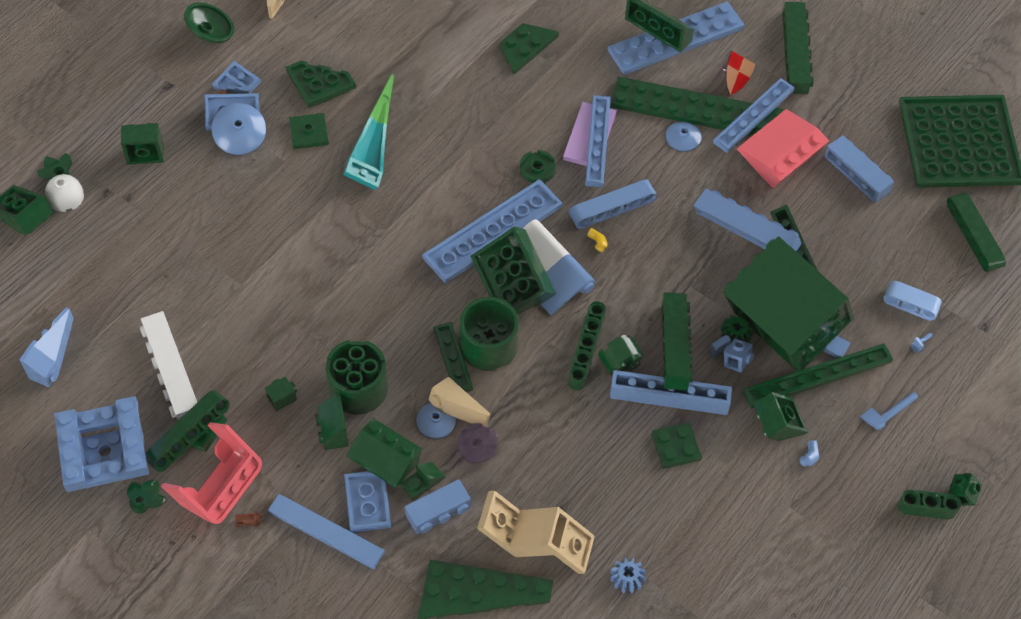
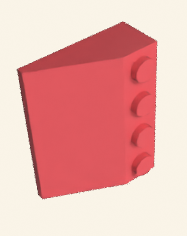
M786 109L740 145L737 150L770 187L774 189L818 153L829 140L817 127Z

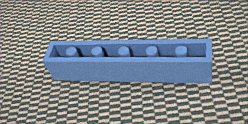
M706 188L693 205L700 216L763 249H766V245L770 240L776 239L778 236L795 251L801 246L799 234L794 230L790 229L788 231L784 229L780 223L776 221L771 222L760 213L758 215L753 213L747 206H740L733 199L722 197L716 190L710 191Z
M613 370L610 399L727 415L731 403L732 387L693 381L689 382L688 390L664 389L663 377Z

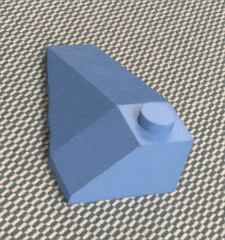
M66 307L53 320L49 330H43L41 333L42 337L38 341L34 340L20 358L28 378L47 387H50L57 380L74 319L69 308Z

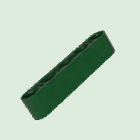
M965 192L948 197V209L983 270L989 272L1005 267V256L969 194Z
M600 301L590 304L569 371L568 384L573 390H582L586 385L605 320L606 306Z
M216 390L209 391L146 451L147 463L158 472L167 470L209 429V423H215L227 412L230 406L229 400Z

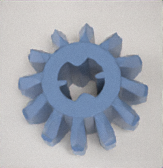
M625 557L622 558V563L619 561L615 562V567H612L610 572L612 574L611 582H616L614 585L615 589L622 587V593L629 589L631 594L634 593V588L641 589V583H645L646 580L644 577L646 571L641 568V562L635 564L634 558L627 562Z

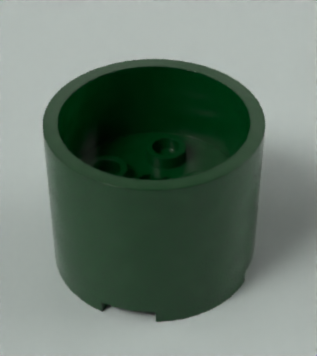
M483 297L469 303L460 316V348L467 363L479 370L495 371V368L512 362L518 350L519 318L515 309L508 302L496 297Z
M350 340L338 344L330 351L326 362V377L330 397L340 393L343 411L350 414H365L379 407L385 400L388 392L386 363L382 351L376 345L366 340L365 342H350Z

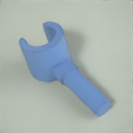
M928 333L923 338L914 339L910 346L915 353L924 349L923 343L933 336L932 333Z

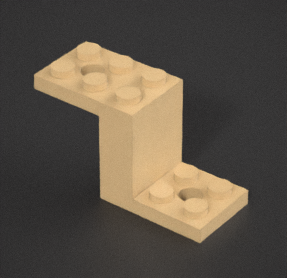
M488 491L477 528L514 557L555 555L578 574H584L586 571L595 537L559 507L519 510L496 491Z

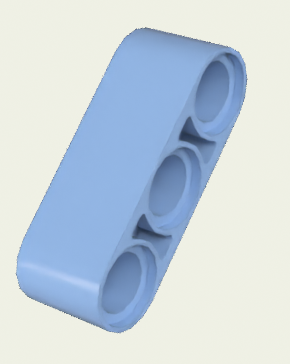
M891 281L883 296L885 303L926 320H935L942 304L941 299L899 281Z

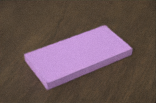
M582 102L563 156L565 161L587 166L592 111V104ZM614 109L609 111L607 140L617 112Z

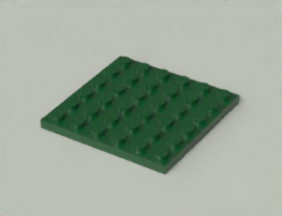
M1005 95L916 96L899 98L898 102L916 188L1021 185V160Z

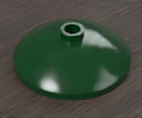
M197 2L190 4L184 12V21L189 30L204 41L224 43L230 40L234 34L233 22L225 12L216 6Z

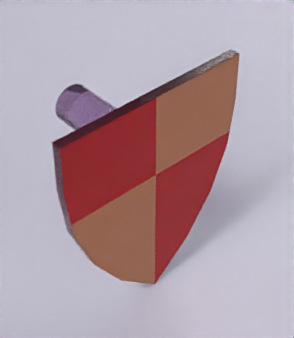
M734 51L730 52L727 64L723 66V70L726 71L725 82L729 95L738 92L746 85L756 65Z

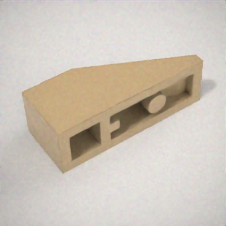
M447 377L432 387L429 401L442 413L482 428L487 426L491 414L451 378Z

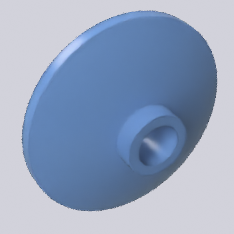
M676 122L668 127L666 141L675 150L691 151L700 144L701 132L695 125L689 122Z
M429 403L418 412L416 424L424 436L440 439L448 436L454 430L456 418L442 413L437 407ZM439 416L438 419H433L432 417Z

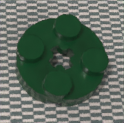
M537 150L534 153L530 151L521 158L520 175L528 182L534 183L540 179L545 184L555 175V160L546 151ZM534 165H541V169H535Z

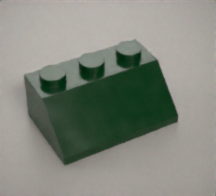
M372 418L360 430L347 453V457L396 488L419 464L422 448L380 421Z

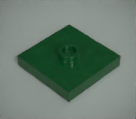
M325 113L289 117L293 149L329 145Z

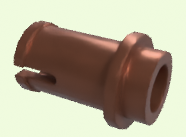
M254 511L252 514H236V528L246 526L258 528V525H262L261 513Z

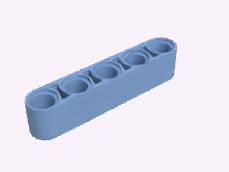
M642 180L577 204L569 210V215L576 227L582 229L649 204L657 198V193L649 180Z

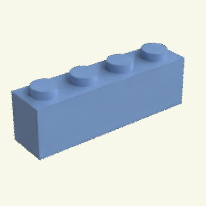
M842 135L827 146L824 157L874 203L891 192L894 184L892 178L885 174L876 163H873L864 152L860 151L846 137Z

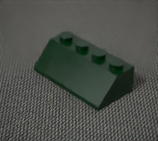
M627 0L625 20L680 53L693 41L695 29L690 25L668 14L648 0Z

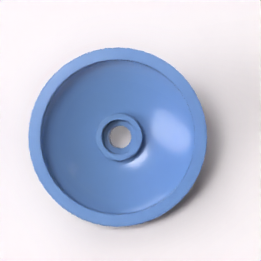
M236 103L225 106L215 115L211 131L213 139L220 149L232 155H245L255 151L263 143L266 135V124L263 116L257 109L247 104ZM236 123L242 124L239 127L235 126Z

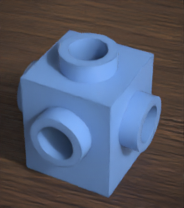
M734 339L725 348L724 367L742 373L745 367L753 361L752 344Z

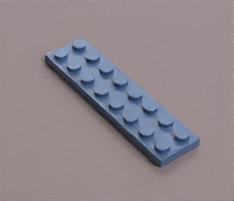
M728 1L679 19L695 29L693 41L681 53L743 30L745 24ZM647 32L608 46L609 54L623 75L681 54Z
M539 179L422 255L423 260L446 284L474 265L471 258L472 254L514 226L524 228L535 219L541 222L562 208L563 203Z

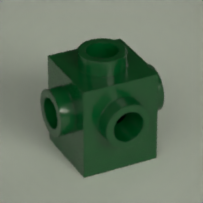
M971 473L955 474L948 494L959 497L962 503L961 506H975L982 484Z

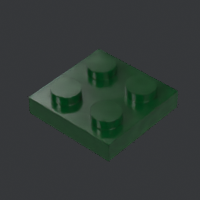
M690 422L652 430L651 435L663 469L701 461L702 455Z

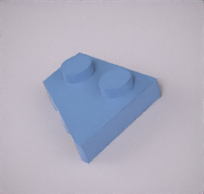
M234 61L212 83V86L216 90L224 89L229 92L249 94L261 83V80Z

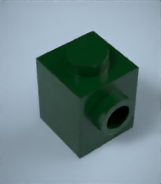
M286 376L274 380L265 387L266 396L276 412L297 400L296 392L298 390L292 381H288Z

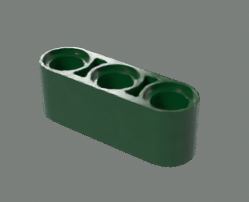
M919 490L904 491L897 504L899 511L906 515L947 520L954 518L962 505L961 500L956 495ZM905 500L911 501L912 504H908ZM925 502L932 504L933 507L928 506ZM946 505L952 506L953 509H949Z

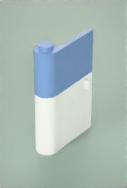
M537 219L532 220L523 228L526 230L556 292V295L541 304L551 316L579 291L581 293H589L594 289L595 280Z

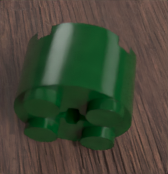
M625 334L615 338L607 344L608 348L605 351L601 349L598 352V357L611 376H613V370L625 371L628 368L631 370L636 369L640 366L641 363L639 361L643 358V353L631 334L628 337Z

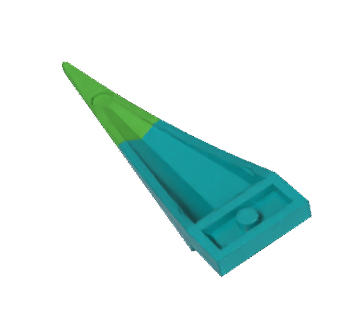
M393 74L386 83L347 160L343 173L344 176L374 190L379 187L383 175L385 138L394 79Z

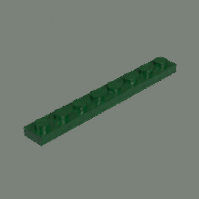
M883 343L744 388L743 394L750 409L755 408L754 403L771 392L789 397L890 364L893 361V357L886 344Z

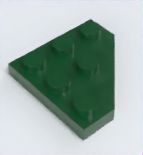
M302 60L285 67L287 74L308 108L356 89V83L348 71L341 70L339 72L323 65H309L308 62Z

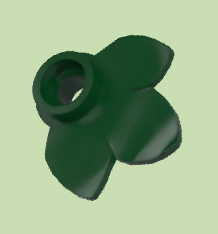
M67 153L63 154L59 160L46 156L44 168L36 172L40 178L45 180L52 179L60 174L70 175L71 157Z
M149 480L142 485L132 482L129 485L127 496L130 498L129 506L133 512L141 514L146 512L148 508L160 507L166 501L165 496L158 494L160 489L158 481Z

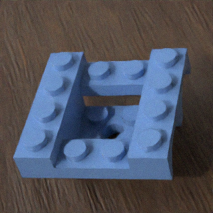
M136 396L115 400V405L76 413L75 409L54 413L63 486L67 492L149 475L144 450V436L138 412L139 404ZM119 426L120 428L119 430L87 437L81 436L82 433ZM104 449L111 450L107 456L100 455Z

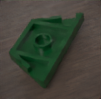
M522 23L500 42V49L505 54V59L510 64L512 73L515 75L557 39L559 32Z

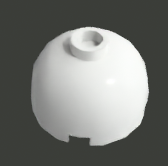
M62 174L53 177L45 188L48 204L55 211L66 212V209L70 208L74 210L84 199L81 184L70 175Z

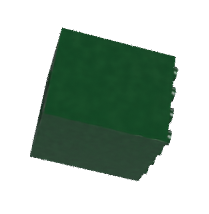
M779 236L776 239L770 240L766 245V249L762 253L756 254L752 259V263L748 267L742 268L738 273V277L734 281L728 282L723 291L733 313L736 316L740 314L743 319L748 317V322L753 324V331L796 371L805 369L854 320L849 298Z

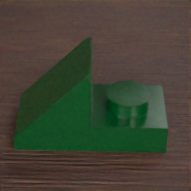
M433 462L416 465L417 472L400 483L401 488L412 501L445 478V475Z

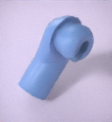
M815 440L807 442L808 453L800 457V464L803 467H810L819 459L818 444Z

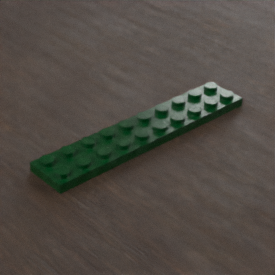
M618 76L610 108L724 130L753 103ZM775 108L747 135L753 136L786 109Z

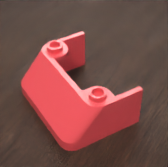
M209 423V428L220 438L214 449L216 457L221 461L198 492L191 487L182 488L181 486L163 483L161 487L182 507L210 523L219 524L226 518L262 468V461L229 425Z

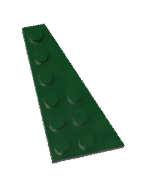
M430 559L417 619L435 617L438 619L449 615H467L488 612L492 609H509L513 606L550 603L553 580Z

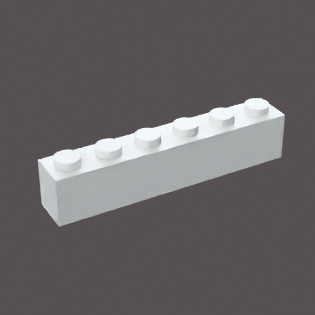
M161 311L141 318L143 326L140 327L143 338H148V342H145L149 354L152 352L154 354L151 360L154 369L159 368L160 373L157 374L160 385L164 384L166 387L162 391L166 402L171 401L172 406H169L172 418L177 417V420H179L197 403L164 312Z

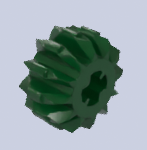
M732 314L721 325V336L727 335L731 342L734 339L749 343L754 333V329H752L753 324L748 322V317L743 319L740 314L737 317Z

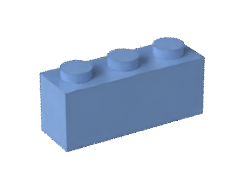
M458 479L406 505L405 515L416 534L426 533L433 526L439 523L444 524L457 514L466 513L471 507V498Z

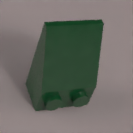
M12 185L0 195V220L14 231L23 235L32 233L40 223L45 222L54 213L45 197L36 192Z

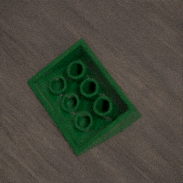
M512 227L471 255L489 297L500 298L508 302L517 314L540 305L556 295L526 230L523 228Z

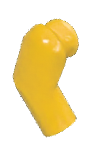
M591 228L587 236L597 242L595 245L596 250L604 252L605 247L607 248L608 246L606 237Z

